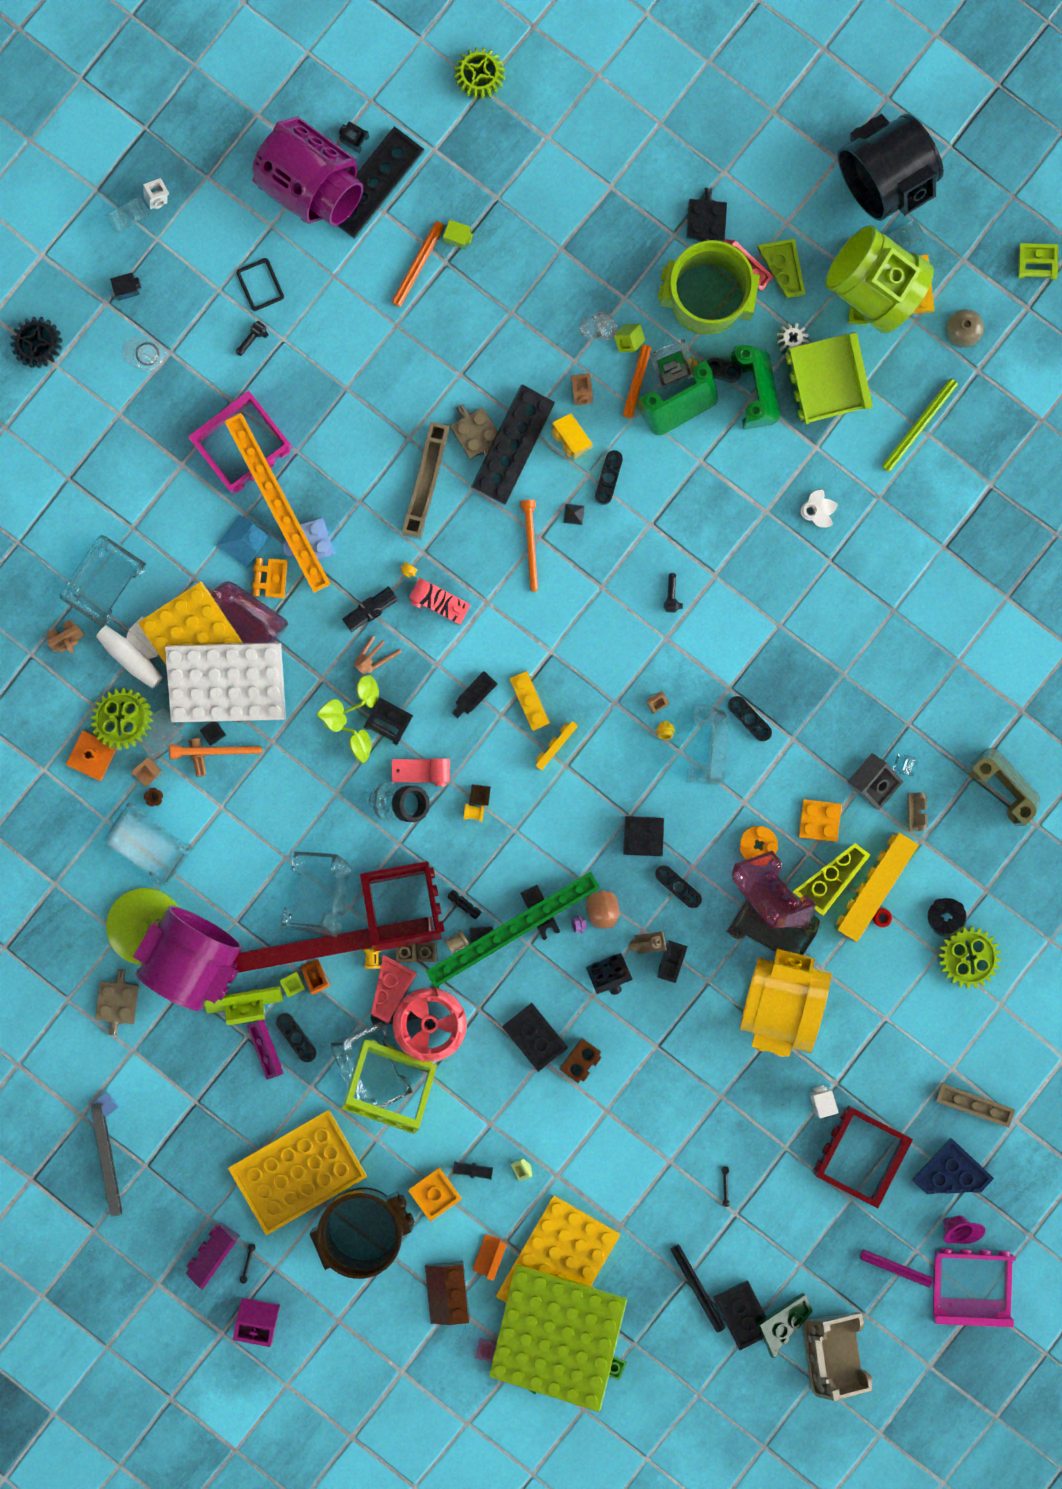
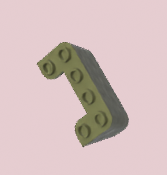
M994 748L985 750L964 769L971 778L975 780L982 779L984 783L995 775L1017 800L1007 809V816L1015 826H1025L1034 818L1040 802L1039 795L998 750Z

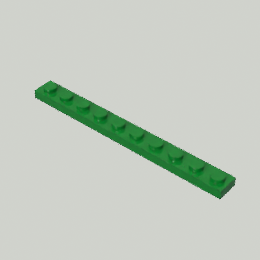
M591 871L426 970L427 976L434 988L440 986L600 889V886Z

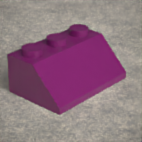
M222 1222L218 1227L214 1225L208 1234L211 1236L207 1243L203 1241L197 1250L200 1252L196 1259L192 1257L186 1266L189 1268L186 1272L187 1276L201 1290L207 1285L240 1237L239 1234Z

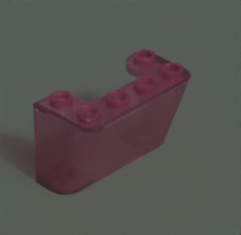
M773 851L734 865L732 871L733 882L770 929L809 925L816 904L807 895L800 897L799 901L794 897L787 885L779 878L782 862Z

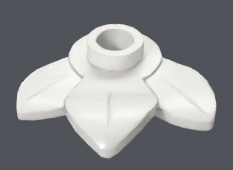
M817 490L810 495L808 502L802 505L800 510L801 516L805 520L813 521L818 527H830L833 525V522L829 516L836 510L838 504L832 500L824 499V491ZM807 508L813 509V514L809 515L806 511Z

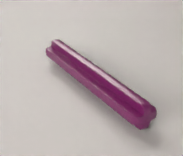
M862 1250L860 1254L861 1260L928 1288L933 1283L932 1277L867 1250Z

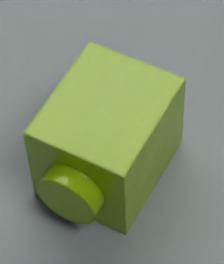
M449 219L443 235V242L465 249L467 244H471L473 238L471 227Z

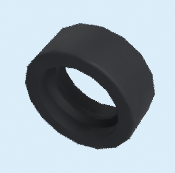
M403 786L395 792L392 799V810L399 820L418 822L425 818L429 812V796L421 787ZM408 793H414L418 800V807L413 815H408L404 809V799Z

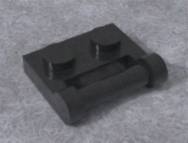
M379 697L363 728L375 731L393 741L392 743L397 746L413 715ZM377 717L399 729L397 734L374 723L375 718Z

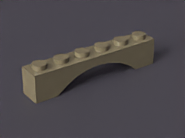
M430 422L415 488L402 529V535L422 539L450 432V427L447 425Z

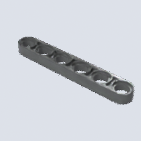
M103 1103L92 1104V1116L111 1217L122 1215V1206L107 1121L102 1113L101 1106H103Z

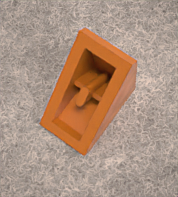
M318 958L301 967L312 995L331 986Z

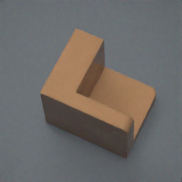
M148 757L131 773L144 786H148L163 771Z

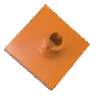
M82 730L66 765L96 780L102 781L117 748L115 746L114 749H111L109 745H103V741L100 742L96 736Z

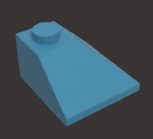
M239 515L217 546L248 568L270 540V537Z

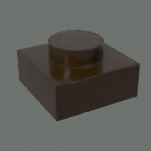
M472 784L469 803L489 806L491 787Z

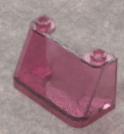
M224 582L211 595L243 643L277 642L288 626L286 619L233 582Z

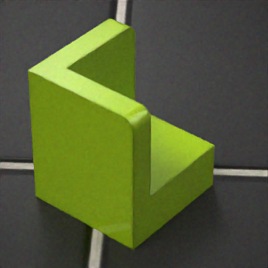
M624 324L614 335L619 352H636L645 341L640 324Z

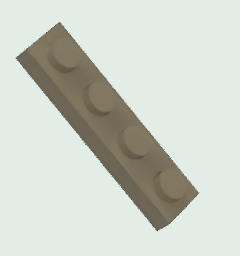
M941 1083L935 1099L936 1102L1008 1128L1015 1112L1013 1108Z

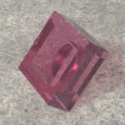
M480 1338L475 1358L493 1362L497 1342Z

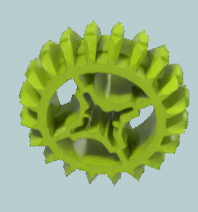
M478 47L475 48L474 53L470 49L467 50L468 56L462 53V60H457L459 66L454 67V71L457 72L454 74V78L458 80L456 85L461 86L460 91L465 92L467 90L466 96L468 97L473 93L474 99H477L478 95H481V99H484L485 94L488 97H492L491 91L497 93V87H502L503 83L501 81L505 80V75H503L505 68L501 67L503 61H498L499 55L496 54L492 57L493 51L490 50L486 53V48L484 47L482 52H479ZM474 61H481L479 64L472 63ZM488 63L492 65V67L495 70L494 77L491 76V73L487 71ZM483 69V74H479V76H477L476 72L480 73V71H482ZM465 70L469 71V74L473 76L471 84L464 76ZM482 82L487 83L485 86H478Z

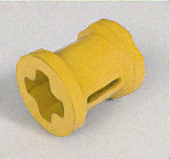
M465 803L463 820L474 819L483 822L485 805L477 807Z
M363 949L365 953V965H363V968H381V965H379V952L381 951L374 952L373 949Z

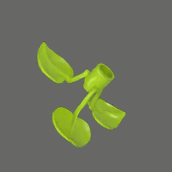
M370 674L361 677L357 683V695L362 700L360 703L344 710L343 704L339 700L333 699L325 703L316 714L323 721L327 729L333 732L347 731L353 734L349 739L350 749L362 764L367 762L372 747L371 738L365 730L356 732V730L344 727L347 722L344 714L364 704L368 708H372L377 703L379 689L375 679Z

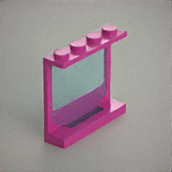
M941 1248L940 1251H935L933 1322L945 1325L1014 1327V1319L1011 1317L1012 1265L1013 1261H1016V1257L1007 1250L991 1253V1250L987 1249L972 1252L971 1249L962 1248L960 1252L952 1251V1248Z

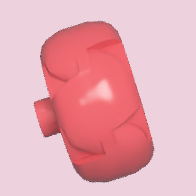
M434 987L417 989L408 994L398 1005L393 1017V1033L399 1047L410 1057L423 1062H436L451 1056L462 1044L467 1029L466 1014L458 999L451 993ZM427 1001H434L444 1005L451 1015L439 1020L436 1015L429 1014ZM410 1011L422 1019L421 1027L423 1029L412 1039L407 1031V1018ZM429 1019H432L436 1024L431 1029L425 1024V1021L428 1022ZM438 1028L452 1033L444 1044L434 1048H427L429 1045V1033H434Z

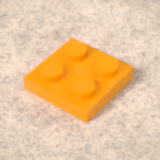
M803 799L798 837L837 842L842 804Z
M440 1167L408 1189L430 1222L462 1199Z

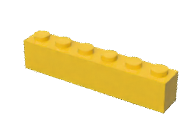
M900 832L890 836L887 844H889L887 849L879 853L877 857L878 863L875 867L872 866L866 874L868 876L866 882H861L856 890L857 896L855 899L851 898L845 907L848 909L844 916L840 915L835 923L837 925L836 930L854 942H858L919 844Z

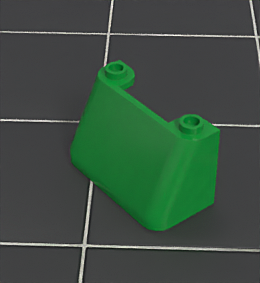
M750 345L734 346L731 353V361L737 363L743 369V372L753 371L758 400L747 405L746 418L742 419L743 430L775 424L780 418V410L769 353Z
M706 360L695 366L693 370L695 382L689 388L664 402L655 392L647 393L638 399L637 408L653 434L664 435L710 409L717 403L719 395L711 368Z

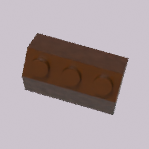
M457 1261L425 1265L431 1324L456 1325L469 1323L464 1262Z

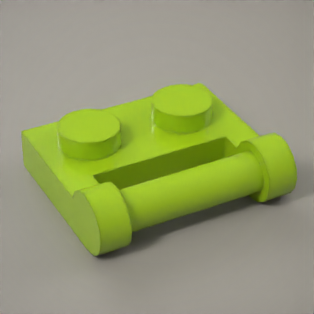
M1019 244L1018 278L1050 277L1053 280L1057 279L1058 244ZM1026 264L1051 265L1050 270L1025 268Z

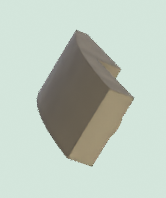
M425 942L396 948V962H437V942Z

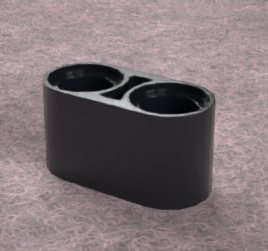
M714 357L707 361L708 365L716 364L719 368L718 371L712 372L714 379L734 383L741 375V367L737 363ZM734 369L737 375L731 377L727 374V370Z

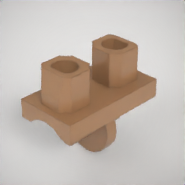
M68 620L63 624L64 632L59 634L56 629L47 632L48 641L46 642L54 653L60 650L62 653L66 650H69L71 654L74 653L73 646L79 644L78 640L85 636L77 624L75 625L72 620Z

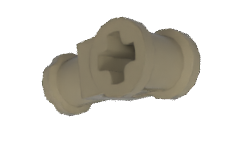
M461 929L458 933L453 934L451 938L444 939L452 954L456 950L463 949L465 945H469Z

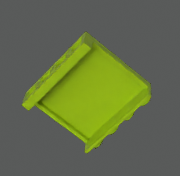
M850 332L787 348L788 353L785 354L787 364L791 365L792 370L789 376L791 383H794L796 391H793L795 401L799 402L800 406L798 410L799 420L803 421L804 424L807 425L809 422L860 409L873 408L857 332Z

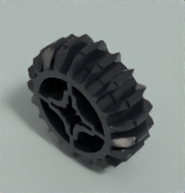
M32 317V322L26 318L25 325L21 322L18 323L20 330L14 328L13 331L17 335L11 336V339L15 342L10 344L11 347L15 348L12 353L17 355L16 359L18 361L22 360V364L25 366L29 363L30 368H33L36 363L39 369L42 367V363L46 367L49 366L48 360L54 363L53 356H60L56 350H62V346L58 343L63 342V339L58 337L61 335V332L56 330L57 326L55 324L51 325L50 320L44 322L43 317H40L38 322L36 317ZM34 329L32 335L25 336L29 331ZM43 329L49 332L51 342L43 339ZM36 339H38L41 342L39 345L37 344V346H35L32 343L36 341ZM22 343L30 346L31 356L24 353ZM48 349L46 353L39 356L41 350Z

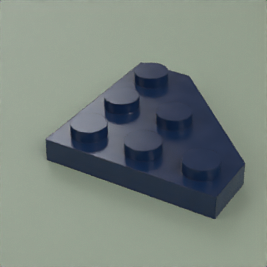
M950 1138L912 1178V1181L926 1194L981 1193L994 1178Z

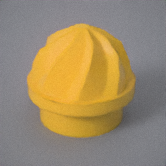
M662 721L659 723L656 733L659 739L669 740L673 738L675 729L669 721Z

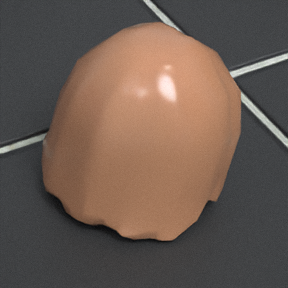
M605 890L588 896L586 911L592 925L599 929L614 927L620 917L618 898L611 891L607 892Z

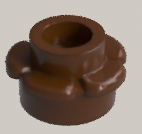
M150 788L148 792H145L144 799L147 805L153 807L162 803L163 793L157 790V788Z

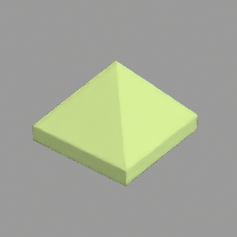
M521 1159L511 1163L519 1181L532 1177L531 1166L526 1160Z

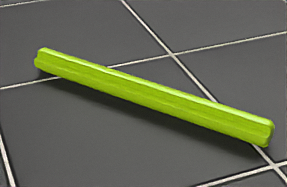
M949 379L883 463L882 468L885 471L890 472L957 387L958 383L955 380Z

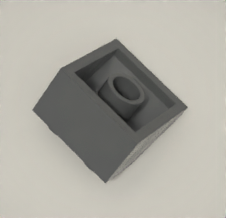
M873 753L848 780L852 788L877 810H880L904 782L888 763Z

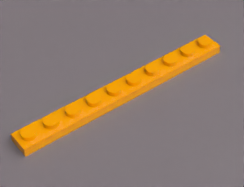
M242 413L224 421L312 591L315 593L331 585Z

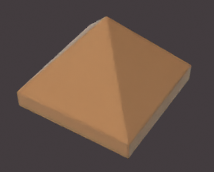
M663 691L652 694L646 701L653 714L669 705Z

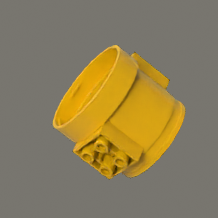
M781 949L776 950L774 961L758 957L739 1029L740 1031L754 1034L751 1047L758 1051L773 1052L781 1057H789L791 1049L811 1054L823 1017L832 972L814 968L815 958Z

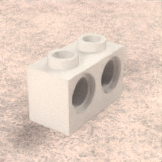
M821 1085L814 1087L813 1091L809 1092L816 1116L823 1118L838 1113L831 1089Z

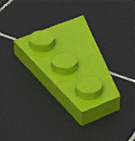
M795 238L757 245L760 254L785 298L804 296L806 293Z

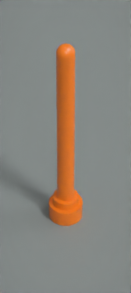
M523 500L520 501V506L523 509V513H525L530 589L532 592H536L538 590L532 513L534 508H536V501Z
M169 744L170 759H178L182 755L260 754L262 752L260 746L182 748L178 744Z

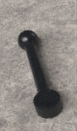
M723 1166L721 1169L724 1174V1201L722 1204L724 1207H728L730 1205L727 1179L729 1168Z
M249 1244L247 1261L243 1276L240 1277L242 1284L248 1280L247 1272L253 1251L256 1249L254 1244Z

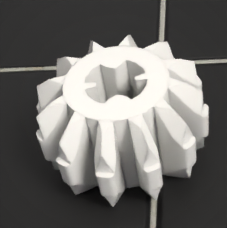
M788 323L787 328L783 326L780 328L782 333H777L776 337L779 340L776 344L782 345L780 348L781 352L785 348L808 343L805 339L809 335L807 333L802 334L805 330L804 327L799 330L797 329L798 323L795 324L794 328H792L791 323ZM790 336L791 338L793 336L796 337L795 343L794 341L792 343L789 341Z

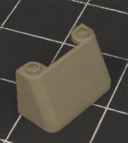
M853 1312L811 1318L803 1323L811 1388L816 1397L836 1401L873 1391L872 1377L867 1371L861 1370L856 1332L862 1331L864 1326L862 1313Z

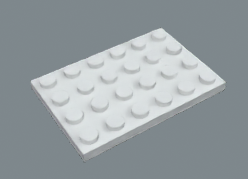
M281 642L165 646L171 722L286 719Z

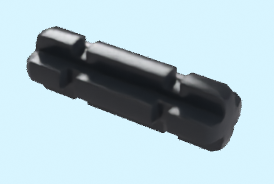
M452 890L448 894V899L456 902L455 904L466 913H470L472 918L477 919L480 916L481 910L477 907L474 908L473 904L463 896L460 897L458 892Z

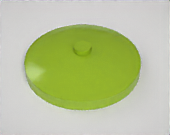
M153 888L134 889L119 897L112 905L106 922L107 937L114 951L126 961L141 965V962L133 958L151 924L156 919L161 920L169 906L179 907L177 903L166 893Z

